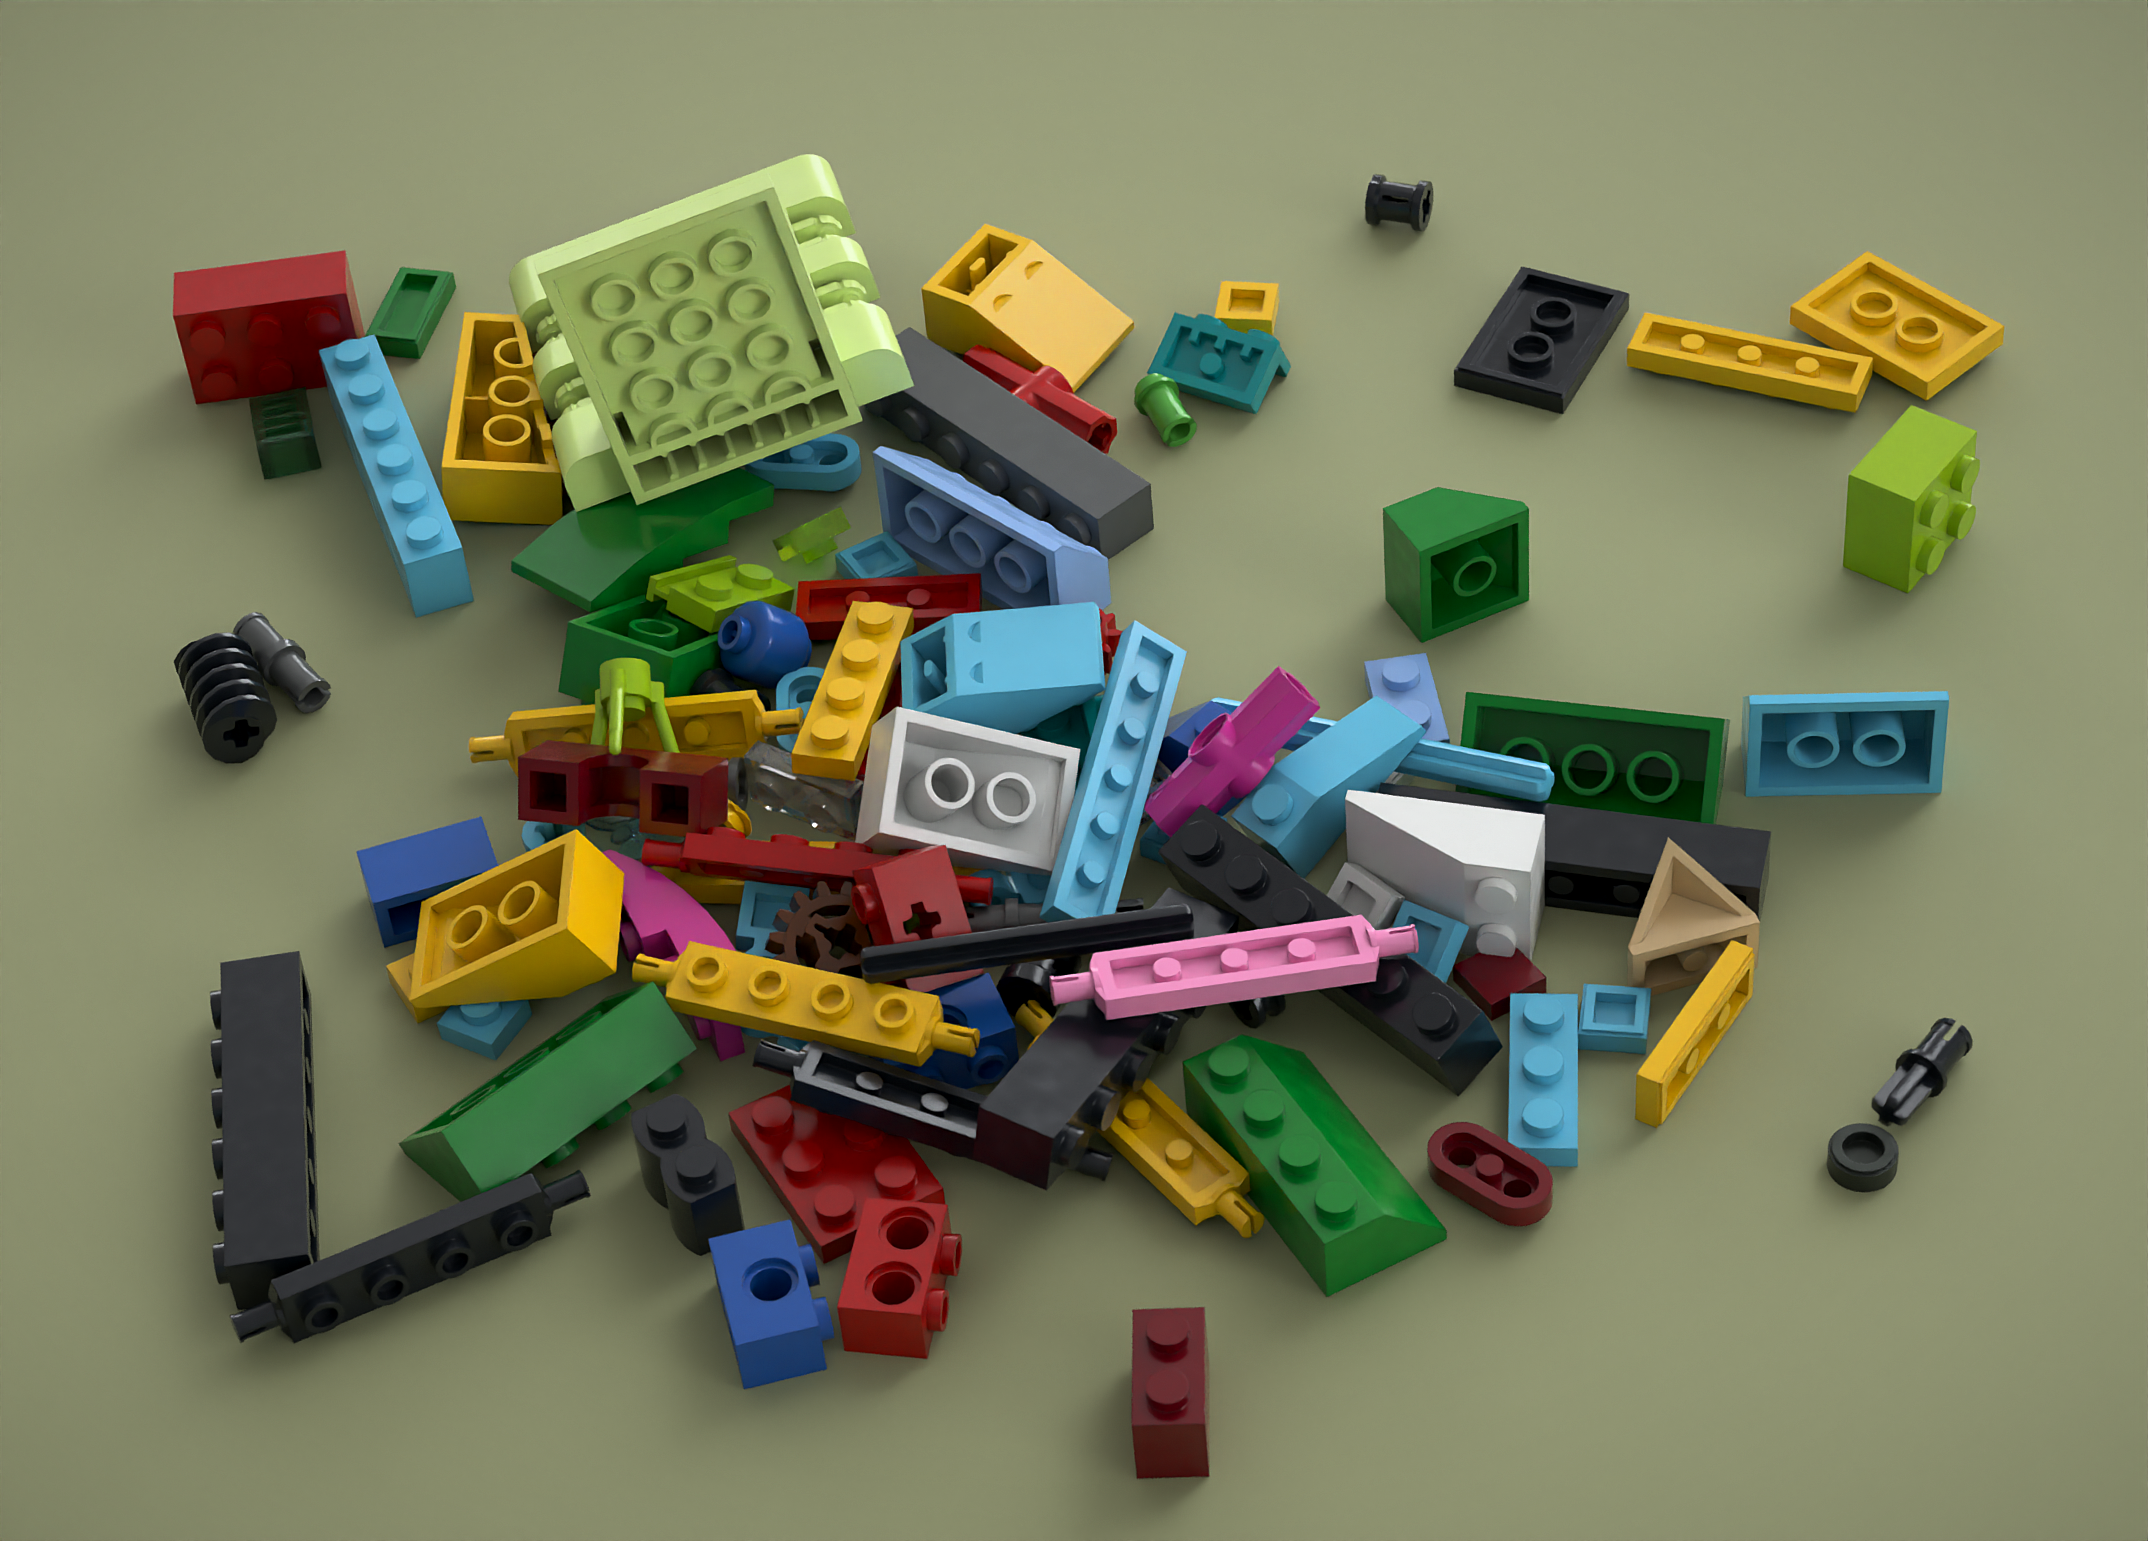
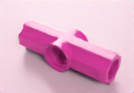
M1278 666L1230 715L1228 713L1220 714L1200 732L1188 750L1189 757L1168 776L1156 791L1149 795L1150 797L1145 802L1144 810L1151 816L1157 826L1171 838L1201 804L1216 814L1232 797L1235 799L1244 797L1267 775L1275 761L1274 755L1279 749L1296 735L1301 727L1320 709L1319 702L1290 672Z

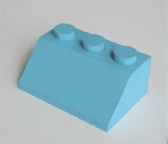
M1948 691L1743 696L1741 748L1745 796L1941 793L1949 709Z

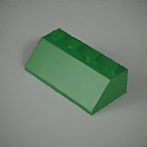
M1466 692L1460 746L1546 763L1554 773L1555 780L1554 785L1551 787L1549 798L1541 801L1543 803L1716 824L1724 780L1730 720ZM1456 785L1455 792L1533 801Z
M654 981L604 998L398 1144L412 1161L457 1200L462 1202L522 1177V1174L540 1161L545 1168H549L565 1159L580 1147L575 1139L576 1135L593 1123L598 1130H602L622 1118L632 1109L627 1099L646 1086L648 1091L652 1093L672 1082L684 1072L678 1062L695 1051L697 1047Z
M1241 1034L1182 1061L1186 1114L1249 1172L1250 1191L1247 1193L1326 1297L1447 1239L1446 1228L1304 1052Z

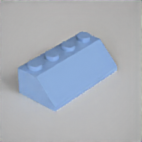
M883 446L873 451L883 532L888 531L911 558L941 575L981 573L982 598L1004 610L1095 602L1103 610L1111 604L1108 558L1095 548L1081 544L1059 532L1051 524L1039 521L1012 506L1004 498L986 492L968 482L960 474L950 472L928 459Z

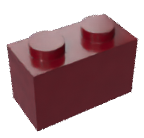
M1205 1307L1132 1309L1131 1427L1137 1479L1210 1477L1209 1355Z

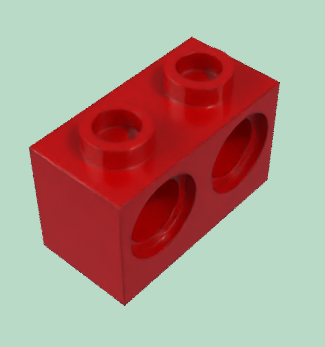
M865 1197L837 1304L844 1351L921 1359L928 1358L934 1331L943 1332L947 1324L949 1292L947 1289H944L947 1276L958 1275L962 1259L961 1234H952L947 1204Z

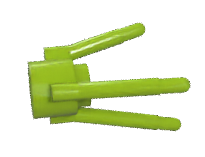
M617 658L601 664L599 668L600 689L595 690V718L590 744L605 746L609 721V752L612 755L620 754L622 750L623 722L636 721L643 718L646 714L645 708L651 707L664 751L680 753L665 707L664 684L651 681L650 665L646 661L635 658Z

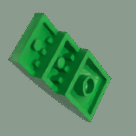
M738 467L636 505L632 493L629 492L578 512L573 509L556 521L511 560V572L590 613L646 594L650 576L683 568L684 558L727 544L729 521L773 506L774 484Z

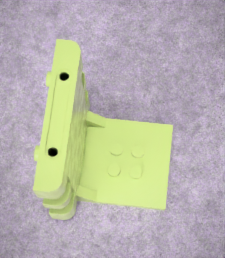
M812 154L791 158L520 260L513 267L509 275L510 290L517 315L520 316V321L525 324L532 354L537 352L533 360V372L540 397L543 400V405L550 420L558 419L552 429V441L565 488L576 512L629 492L632 493L636 505L859 423L863 421L859 406L914 386L888 315L879 306L869 304V302L881 297L863 249L856 241L846 238L849 235L855 234L856 231L833 170L825 159Z

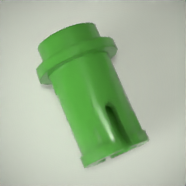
M1159 373L1150 374L1142 378L1134 391V405L1140 414L1149 416L1160 433L1162 441L1168 446L1176 447L1189 441L1197 430V423L1193 417L1191 418L1179 400V388L1174 380Z

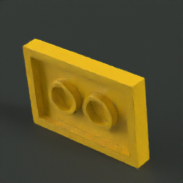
M1868 251L1792 304L1790 308V324L1837 351L1873 358L1872 371L1926 401L2003 344L2004 325Z

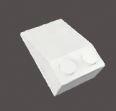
M896 707L872 725L855 842L871 847L874 854L898 856V852L901 849H921L924 847L946 845L951 864L955 867L993 869L997 871L1051 876L1074 799L1080 749Z
M1347 790L1345 812L1348 863L1359 864L1403 895L1405 900L1470 926L1459 951L1462 954L1473 956L1480 952L1482 954L1511 957L1515 952V948H1518L1530 961L1532 960L1545 907V815Z

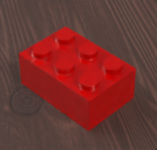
M346 250L174 273L173 319L196 404L327 387L319 350L338 345L346 340L360 339L365 336Z

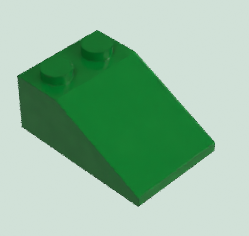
M646 594L569 621L567 626L558 692L580 699L581 705L595 704V690L600 689V665L612 659L635 658L646 661L650 665L651 681L664 684V698L690 696L692 686L705 671L716 668L724 669L719 654L718 632L709 633L666 610L667 600L662 599L651 602L646 599Z

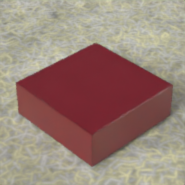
M1515 948V952L1511 957L1482 954L1479 952L1453 965V981L1483 1010L1484 1014L1491 1021L1510 1012V993H1547L1546 976L1518 948Z

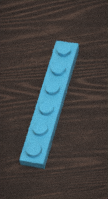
M1135 620L1120 636L1106 690L1102 698L1039 918L1048 923L1115 914L1187 653V651Z

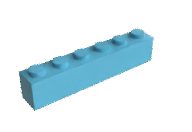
M375 334L360 339L346 340L338 345L320 349L319 354L331 404L416 618L474 601L462 545Z

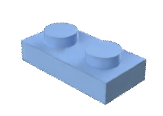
M1426 653L1364 662L1365 682L1370 699L1377 695L1421 725L1426 731L1422 739L1450 744Z

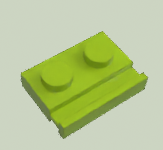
M727 555L650 576L646 599L651 602L665 599L667 600L666 610L709 633H715L719 631L722 622L736 608L748 601H763L791 611L795 588L774 578L773 572L764 566L741 564L735 567L737 558Z

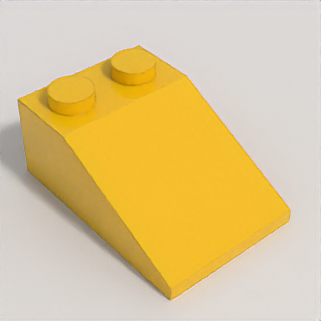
M575 829L422 901L409 1002L416 1008L564 997L616 973L625 873Z

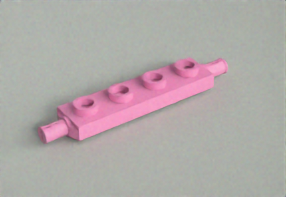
M1362 915L1093 953L1089 972L1056 977L1050 976V992L1054 1006L1062 1003L1094 999L1096 1005L1104 1013L1106 1020L1373 982L1376 981L1380 957L1408 953L1416 954L1419 951V943L1414 924L1375 931Z

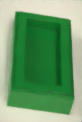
M400 267L364 337L375 334L384 356L421 359L456 289L453 272Z

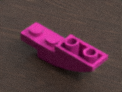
M611 849L602 852L625 873L619 943L628 962L636 960L639 954L675 962L685 951L689 941L736 951L725 932L707 910L684 889L663 874L648 866H643L641 862ZM687 1014L697 1040L708 1038L720 1062L745 1053L741 1026Z

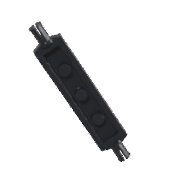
M765 1039L760 1040L752 1067H759L790 1077L791 1101L815 1108L825 1114L837 1115L879 1129L889 1135L901 1136L946 1151L956 1157L974 1160L973 1153L978 1110L981 1103L988 1096L816 1040L804 1046L800 1052L765 1041ZM1087 1146L1081 1161L1073 1170L1102 1179L1101 1181L1105 1182L1114 1153H1108Z
M577 1170L575 1173L544 1186L532 1173H529L276 1278L270 1283L269 1300L234 1315H229L240 1343H243L244 1340L279 1326L281 1331L292 1339L293 1343H297L318 1333L330 1331L337 1325L382 1306L394 1304L406 1296L444 1280L458 1277L468 1270L506 1254L523 1250L532 1243L552 1236L550 1226L553 1219V1211L581 1199L591 1197L588 1184L581 1170Z

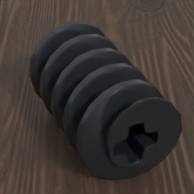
M230 632L214 633L190 642L179 651L174 660V665L192 716L196 722L199 735L202 738L204 749L215 760L224 763H243L259 752L263 747L264 741L274 731L277 722L274 706L271 704L269 693L265 688L262 675L259 673L251 646L242 636Z

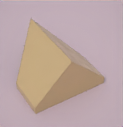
M1669 837L1628 945L1627 987L1651 988V996L1701 983L1731 940L1753 948V954H1755L1754 969L1758 968L1760 922L1756 914Z

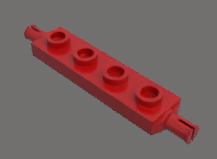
M709 827L706 834L686 832V837L682 843L646 838L642 849L643 866L680 869L682 873H690L694 876L737 881L746 880L815 889L818 882L825 881L830 891L840 892L845 880L852 881L853 886L856 885L852 870L896 857L874 854L871 847L850 841L836 842L834 849L809 846L808 840L788 834H774L771 836L770 842L745 839L746 835L743 832L726 827ZM901 849L898 852V856L918 849ZM955 874L963 902L980 903L990 906L994 888L992 877L983 878Z

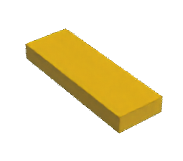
M1731 940L1636 1073V1120L1655 1128L1659 1124L1662 1125L1753 995L1755 955L1753 954V948Z

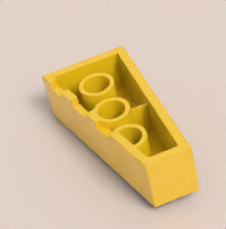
M464 312L441 465L443 502L451 520L553 525L562 518V473L558 459L555 457L550 425L546 420L543 400L540 397L533 372V356L525 324L520 321L519 315Z

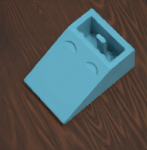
M1095 602L952 614L900 641L902 708L1018 734L1029 731L1040 722L1074 705L1083 704L1094 695L1106 690L1099 607Z

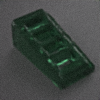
M306 387L249 399L255 442L264 480L322 468Z

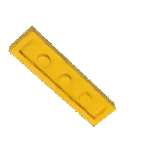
M1647 312L1644 313L1627 347V366L1853 413H1856L1872 377L1873 358Z
M852 602L791 752L792 773L855 781L870 743L872 725L880 717L901 662L900 641L911 636L914 629L913 608L892 606L883 602Z

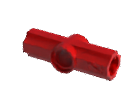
M980 344L973 346L964 353L963 362L1106 455L1109 453L1110 445L1118 434L1116 418L1075 396L1068 380L1058 370L1046 365L1033 372L992 348H985Z

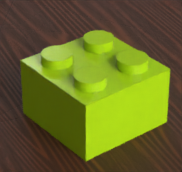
M1913 405L1904 412L1848 474L1843 567L1907 594L1924 574L1931 575L1936 571L1945 550L1956 538L1961 540L1968 534L1975 519L1976 507L1971 504L1972 486L1977 479L1980 469V460L1975 458L1976 430Z

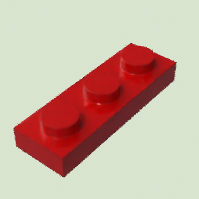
M981 573L798 581L796 615L804 621L810 640L838 639L853 601L867 603L883 602L892 606L913 608L914 629L911 634L913 635L952 614L982 612L983 590Z

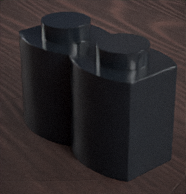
M675 1093L632 1112V1129L645 1187L657 1203L669 1209L672 1227L679 1241L691 1252L703 1256L711 1252L709 1238L745 1230L733 1164L729 1156L719 1145L707 1139L705 1124L697 1108L689 1100Z

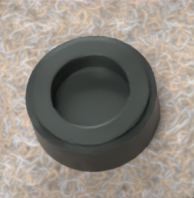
M1856 1123L1844 1126L1836 1131L1829 1141L1827 1154L1828 1172L1837 1184L1855 1192L1880 1190L1889 1185L1896 1176L1899 1155L1897 1142L1889 1132L1876 1125Z

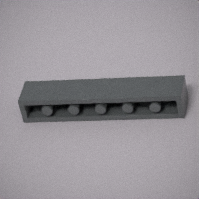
M911 327L896 335L914 386L865 404L864 406L871 414L881 416L902 430L910 440L920 442L941 456L950 467L959 468L981 483L989 493L999 495L1021 511L1039 521L1051 524L1056 530L1081 544L1095 548L1103 556L1107 557L1108 560L1154 529L1151 483Z

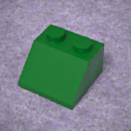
M1436 487L1383 508L1385 599L1421 643L1529 601V508L1523 501Z

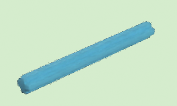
M1220 697L1210 700L1230 712H1233L1242 703ZM1313 716L1281 748L1295 751L1338 721ZM1422 738L1394 770V772L1538 802L1549 798L1551 787L1554 785L1555 780L1554 773L1546 763Z

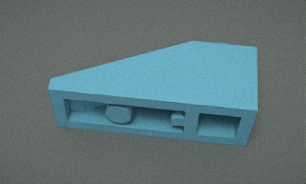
M1376 695L1273 765L1263 780L1251 791L1231 817L1254 843L1305 879L1346 829L1345 797L1347 790L1376 793L1379 790L1380 783H1384L1424 736L1426 731L1421 725Z

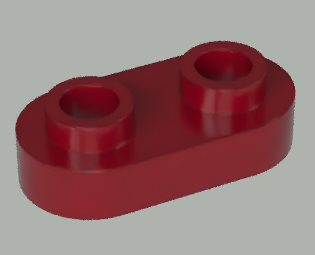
M1470 1122L1447 1124L1436 1130L1430 1137L1427 1145L1428 1172L1431 1179L1444 1190L1499 1223L1508 1226H1528L1540 1221L1549 1213L1553 1203V1178L1547 1166L1538 1159L1484 1127ZM1457 1165H1468L1469 1167L1460 1168Z

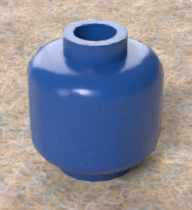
M748 601L736 608L722 622L718 631L719 654L724 669L734 677L760 687L776 689L778 682L784 675L797 671L799 668L807 667L810 662L812 645L804 621L792 612L763 601Z

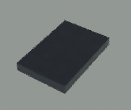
M1521 267L1454 369V386L1564 414L1629 310V293Z

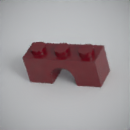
M547 740L518 757V820L579 826L594 818L619 816L639 819L640 833L686 837V832L706 834L709 827H719L728 820V758L622 747L620 754L612 755L609 752V746Z

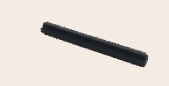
M1181 904L866 947L860 952L862 977L865 982L873 984L1189 940L1195 935V924L1191 907Z

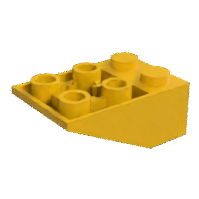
M984 224L921 288L926 332L929 340L943 348L963 355L973 346L980 344L985 348H992L1033 372L1041 366L1048 365L1063 374L1071 385L1073 392L1087 380L1134 329V321L1036 242L988 224Z

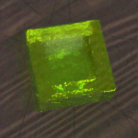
M840 506L774 539L772 542L782 562L802 554L807 564L838 549L833 537L851 529V526Z

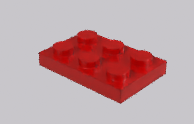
M790 1084L728 1113L731 1131L809 1244H811L823 1264L852 1251L865 1197L945 1204L943 1187L907 1138L889 1135L879 1129L837 1115L825 1114L815 1108L791 1101Z

